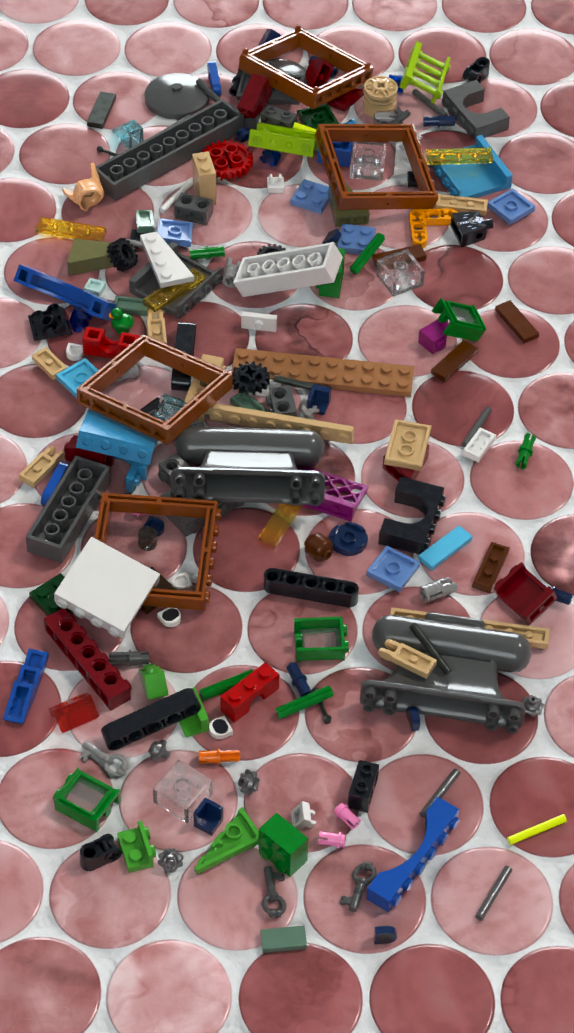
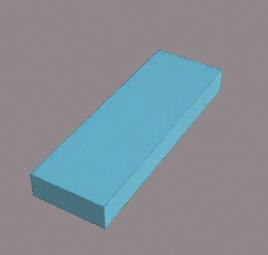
M457 526L418 555V560L432 571L470 543L473 536L461 526Z

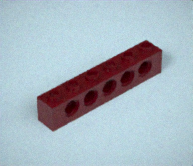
M62 608L44 618V627L47 634L110 711L131 700L132 687L129 681L121 677L118 668L111 665L108 656L104 652L101 653L95 640L87 636L85 628L77 624L76 618L72 613H68L66 609Z

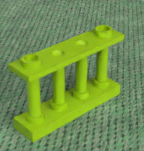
M416 41L410 52L399 87L405 90L407 85L412 84L432 94L431 103L434 104L436 99H440L443 94L441 89L445 75L451 67L449 64L450 57H447L445 62L442 63L422 53V43ZM420 59H422V60H424V61H426V62H428V63H430V64H432V65H434V66L440 68L441 70L439 71V70H437V69H435V68H433V67H431V66H429V65H427V64L421 62ZM416 67L438 77V80L417 70ZM414 76H416V77H418V78H420V79H422V80H424V81H426V82H428V83H430V84H432V85H434V86H436V87L433 88V87H431V86H429V85H427V84H425V83H423V82H421V81L415 79Z
M260 122L257 123V130L250 129L248 146L313 157L314 150L318 151L315 139L316 132Z

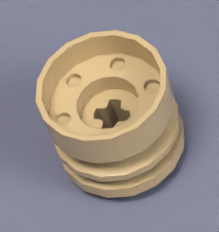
M374 76L365 82L363 110L367 116L374 118L377 112H392L394 109H397L398 86L393 79L385 76Z

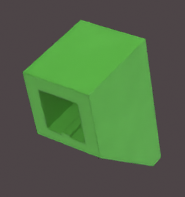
M155 664L144 665V669H140L139 674L148 700L168 696L164 671L159 666H155Z

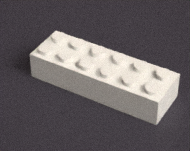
M334 242L244 257L233 283L242 297L334 283L343 257Z

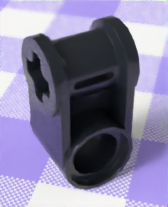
M486 57L477 58L476 61L465 69L462 78L469 81L477 80L481 83L489 76L490 60Z
M105 834L92 842L84 844L80 848V866L82 869L93 871L121 857L123 852L114 843L112 834Z

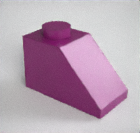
M437 319L419 330L418 343L432 355L446 347L447 335H444L443 331L448 326V320L446 323H441Z

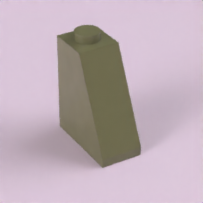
M345 183L348 192H353L352 189L347 185V183ZM329 184L328 197L335 227H342V223L351 225L368 224L369 210H338Z
M74 239L67 262L68 275L112 268L113 263H110L111 259L107 257L109 254L107 253V246L112 242Z

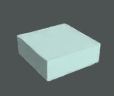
M89 278L83 290L100 297L106 288V282Z

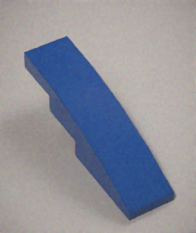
M28 649L24 665H21L17 681H14L3 717L4 721L24 724L43 677L49 658L48 652Z

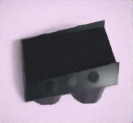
M53 303L47 307L46 311L37 310L28 316L34 341L73 334L65 308L57 303Z

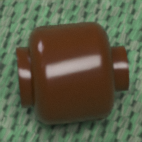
M321 533L311 534L304 542L306 554L316 562L328 560L333 554L332 542Z

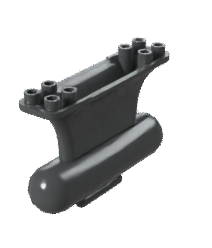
M188 427L176 438L175 447L177 454L187 463L201 465L200 467H176L172 470L171 496L173 498L213 500L218 502L282 503L294 506H318L324 501V474L320 471L297 469V467L315 466L322 460L325 445L322 437L315 431L250 427Z
M428 612L425 615V619L384 615L376 621L372 629V641L378 651L381 647L386 648L385 641L391 639L430 656L409 628L413 623H416L452 671L445 675L439 666L436 665L426 679L397 665L393 673L384 681L365 680L362 682L360 703L363 705L364 711L373 712L375 709H382L385 714L393 715L395 712L404 713L408 707L415 706L419 714L475 722L485 725V728L491 731L501 727L506 728L508 733L515 734L523 726L525 706L517 701L506 700L502 696L498 686L497 671L513 673L520 672L527 667L532 652L530 642L525 636L514 632L484 628L485 623L481 619Z

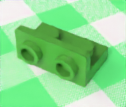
M142 820L137 821V828L117 833L128 873L154 866L153 858L156 857L155 847L153 844H149L148 840L151 839L148 827L143 826Z

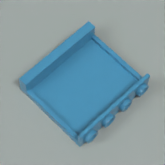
M482 135L476 136L474 145L437 156L432 150H429L428 166L434 170L436 177H439L443 186L448 189L452 196L479 198L511 188L512 173Z
M88 409L79 429L76 448L150 465L158 440Z

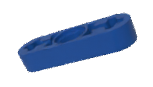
M216 61L207 62L211 89L218 96H221V84Z
M59 462L41 497L42 506L46 505L70 464Z

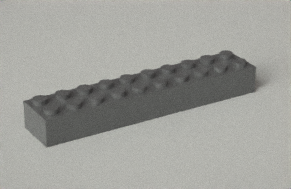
M221 99L97 165L96 170L103 191L113 200H117L192 159V154L202 152V149H206V145L211 146V142L217 144V140L223 142L224 139L227 140L236 135L237 131L244 127V115L240 114L237 109L224 99Z

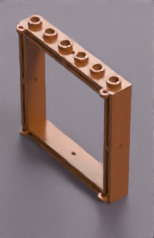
M297 25L294 31L251 50L244 48L239 57L238 67L250 75L254 73L267 77L270 86L312 109L364 85L369 78H372L374 69L370 62H364L305 31L300 25ZM300 47L347 72V74L320 87L315 86L313 89L265 62Z
M318 124L315 139L339 211L434 208L435 203L438 201V193L435 191L434 181L431 179L430 170L426 165L425 156L421 151V144L417 140V133L414 131L412 124ZM332 142H403L419 191L348 192Z
M143 334L77 388V403L82 405L83 408H89L150 436L164 445H168L232 389L233 373ZM145 356L209 384L166 422L101 393Z
M102 492L94 538L104 544L107 543L112 512L206 518L196 592L153 588L143 603L144 606L205 611L206 603L210 602L208 586H212L213 578L212 574H210V569L214 570L215 558H212V555L217 551V541H214L215 536H219V525H217V522L221 520V509H218V501Z

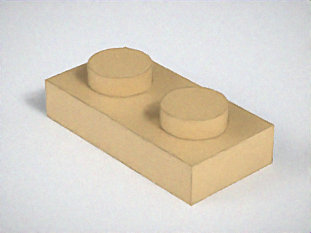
M47 347L32 354V360L52 380L56 379V374L67 369V366Z

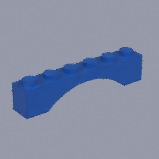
M19 264L13 280L65 301L103 320L111 321L109 313L117 306V304L30 266Z
M437 797L426 811V834L419 849L403 864L393 869L379 872L367 888L366 899L387 912L393 906L397 907L402 899L403 892L405 890L409 891L412 887L415 876L422 874L426 866L425 863L428 859L432 860L434 858L437 847L440 844L443 845L449 836V831L451 829L455 830L460 822L458 818L459 809Z

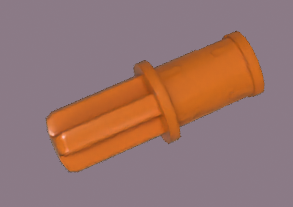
M220 748L212 751L199 750V764L218 763L220 765V762L240 761L239 750L220 751Z

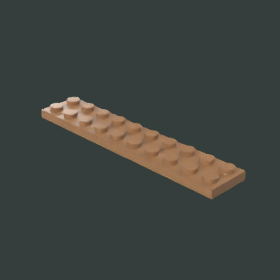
M236 348L231 372H233L234 367L239 368V363L245 365L246 361L249 364L255 361V365L261 363L262 368L267 367V372H270V380H274L275 375L336 390L411 397L414 366Z

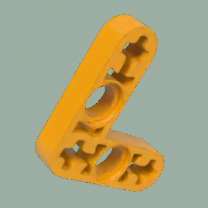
M451 208L412 210L409 214L412 246L421 244L422 248H425L428 240L426 226L450 225L452 213L458 212Z

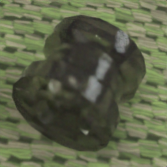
M146 526L139 529L138 546L140 549L151 551L156 548L157 532L154 528Z

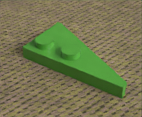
M243 807L238 810L236 817L226 825L225 830L214 840L206 855L199 859L194 869L197 875L258 845L259 831Z

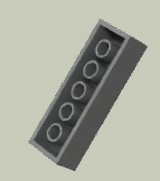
M79 456L74 457L26 536L27 552L60 563L64 562L99 503L102 492L105 493L111 482L110 466Z

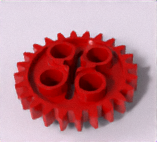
M224 139L223 143L217 140V144L211 142V146L206 145V149H202V152L209 151L216 172V179L220 177L221 181L224 178L227 181L230 178L236 180L237 176L242 178V174L247 175V171H251V167H253L252 151H249V147L244 148V144L239 145V141L232 143V140L226 142Z

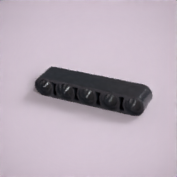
M178 322L175 348L194 356L196 323ZM172 369L171 390L188 391L191 385V376Z
M269 568L264 572V590L270 594L343 607H354L358 603L359 587L352 581L277 568Z
M186 688L102 727L101 733L107 748L112 751L117 750L195 715L201 710V705L195 691L192 688Z

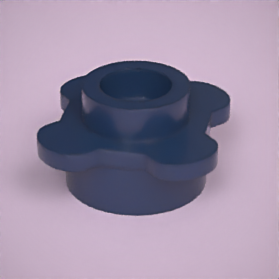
M251 127L240 128L237 131L236 141L246 142L249 140Z

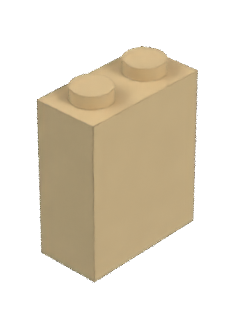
M209 151L192 154L193 186L196 196L212 199L214 205L216 204V172Z

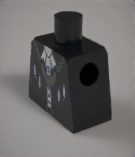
M478 211L452 213L450 226L460 246L465 247L486 238V230L493 228V221L491 218L483 220Z

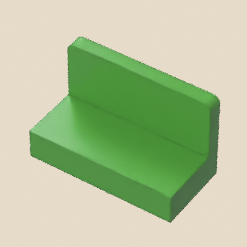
M195 687L192 689L195 691L201 705V710L195 715L179 721L185 737L209 731V718Z

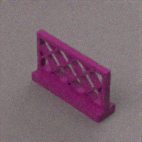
M297 467L298 470L320 471L311 467ZM320 471L325 476V486H330L331 489L325 490L324 501L318 506H301L352 522L355 511L366 495L369 486ZM340 483L343 484V486L336 488L334 484ZM353 489L362 490L358 493L352 492ZM345 491H347L348 494H349V495L341 496V495H340V492H345Z

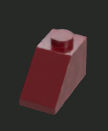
M311 59L305 72L307 85L314 89L315 86L320 87L327 84L334 67L324 59Z

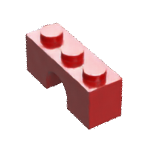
M87 327L82 338L83 354L113 359L140 336L122 332L119 341H112L105 336L104 329Z
M265 662L220 696L221 711L235 723L249 712L250 704L255 697L259 695L265 700L279 689L280 674Z

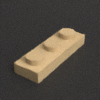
M438 194L436 209L451 208L455 209L458 213L478 211L480 215L486 216L488 200Z

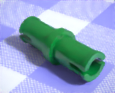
M205 246V248L190 249V258L192 260L203 258L210 260L213 257H225L224 246L210 248Z
M530 433L524 435L522 445L518 449L519 455L515 462L517 468H519L521 462L520 469L527 468L529 457L533 454L532 448L536 440L533 434L531 440H529Z

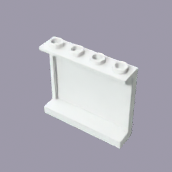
M91 537L54 593V601L59 607L72 610L77 617L86 618L98 628L103 627L108 630L112 636H119L124 639L129 625L153 587L156 588L159 583L160 573Z

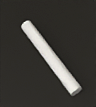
M188 180L159 208V211L165 213L177 201L180 193H185L193 185V182Z

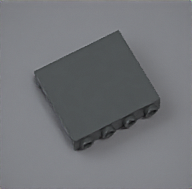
M172 241L169 247L194 275V281L160 288L151 264L148 262L129 279L130 293L142 299H150V304L180 319L195 304H198L205 295H208L216 285H219L223 276L222 267L213 271L179 253L178 244Z

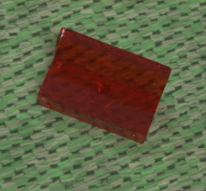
M86 692L48 708L51 716L56 718L62 733L99 717L91 694Z

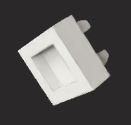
M272 174L267 177L268 193H284V177L279 174V177H273Z
M302 801L291 811L292 825L299 831L304 827L312 828L316 824V821L311 820L315 815V811L310 809L308 802Z

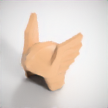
M94 162L91 163L92 177L90 179L78 181L74 192L62 189L63 194L78 204L80 209L85 212L88 211V208L97 205L104 196Z

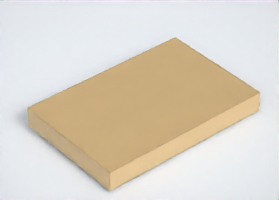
M395 419L384 464L421 471L432 426Z

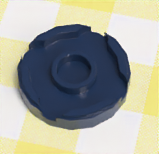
M345 522V524L336 525L331 530L329 540L333 544L334 551L341 555L353 556L361 553L366 548L368 535L366 530L359 524Z

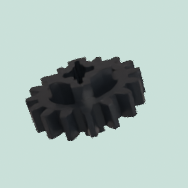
M246 361L245 365L239 363V368L234 367L233 372H231L233 373V389H239V393L244 391L245 395L249 393L255 395V392L262 393V389L267 390V385H270V372H267V367L262 368L261 363L255 365V361L252 364Z

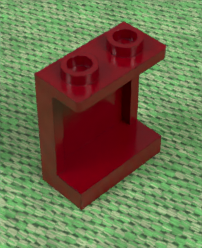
M522 562L513 566L509 574L504 579H500L494 587L496 596L528 625L537 619L557 599L555 591L550 586L546 587L526 569Z

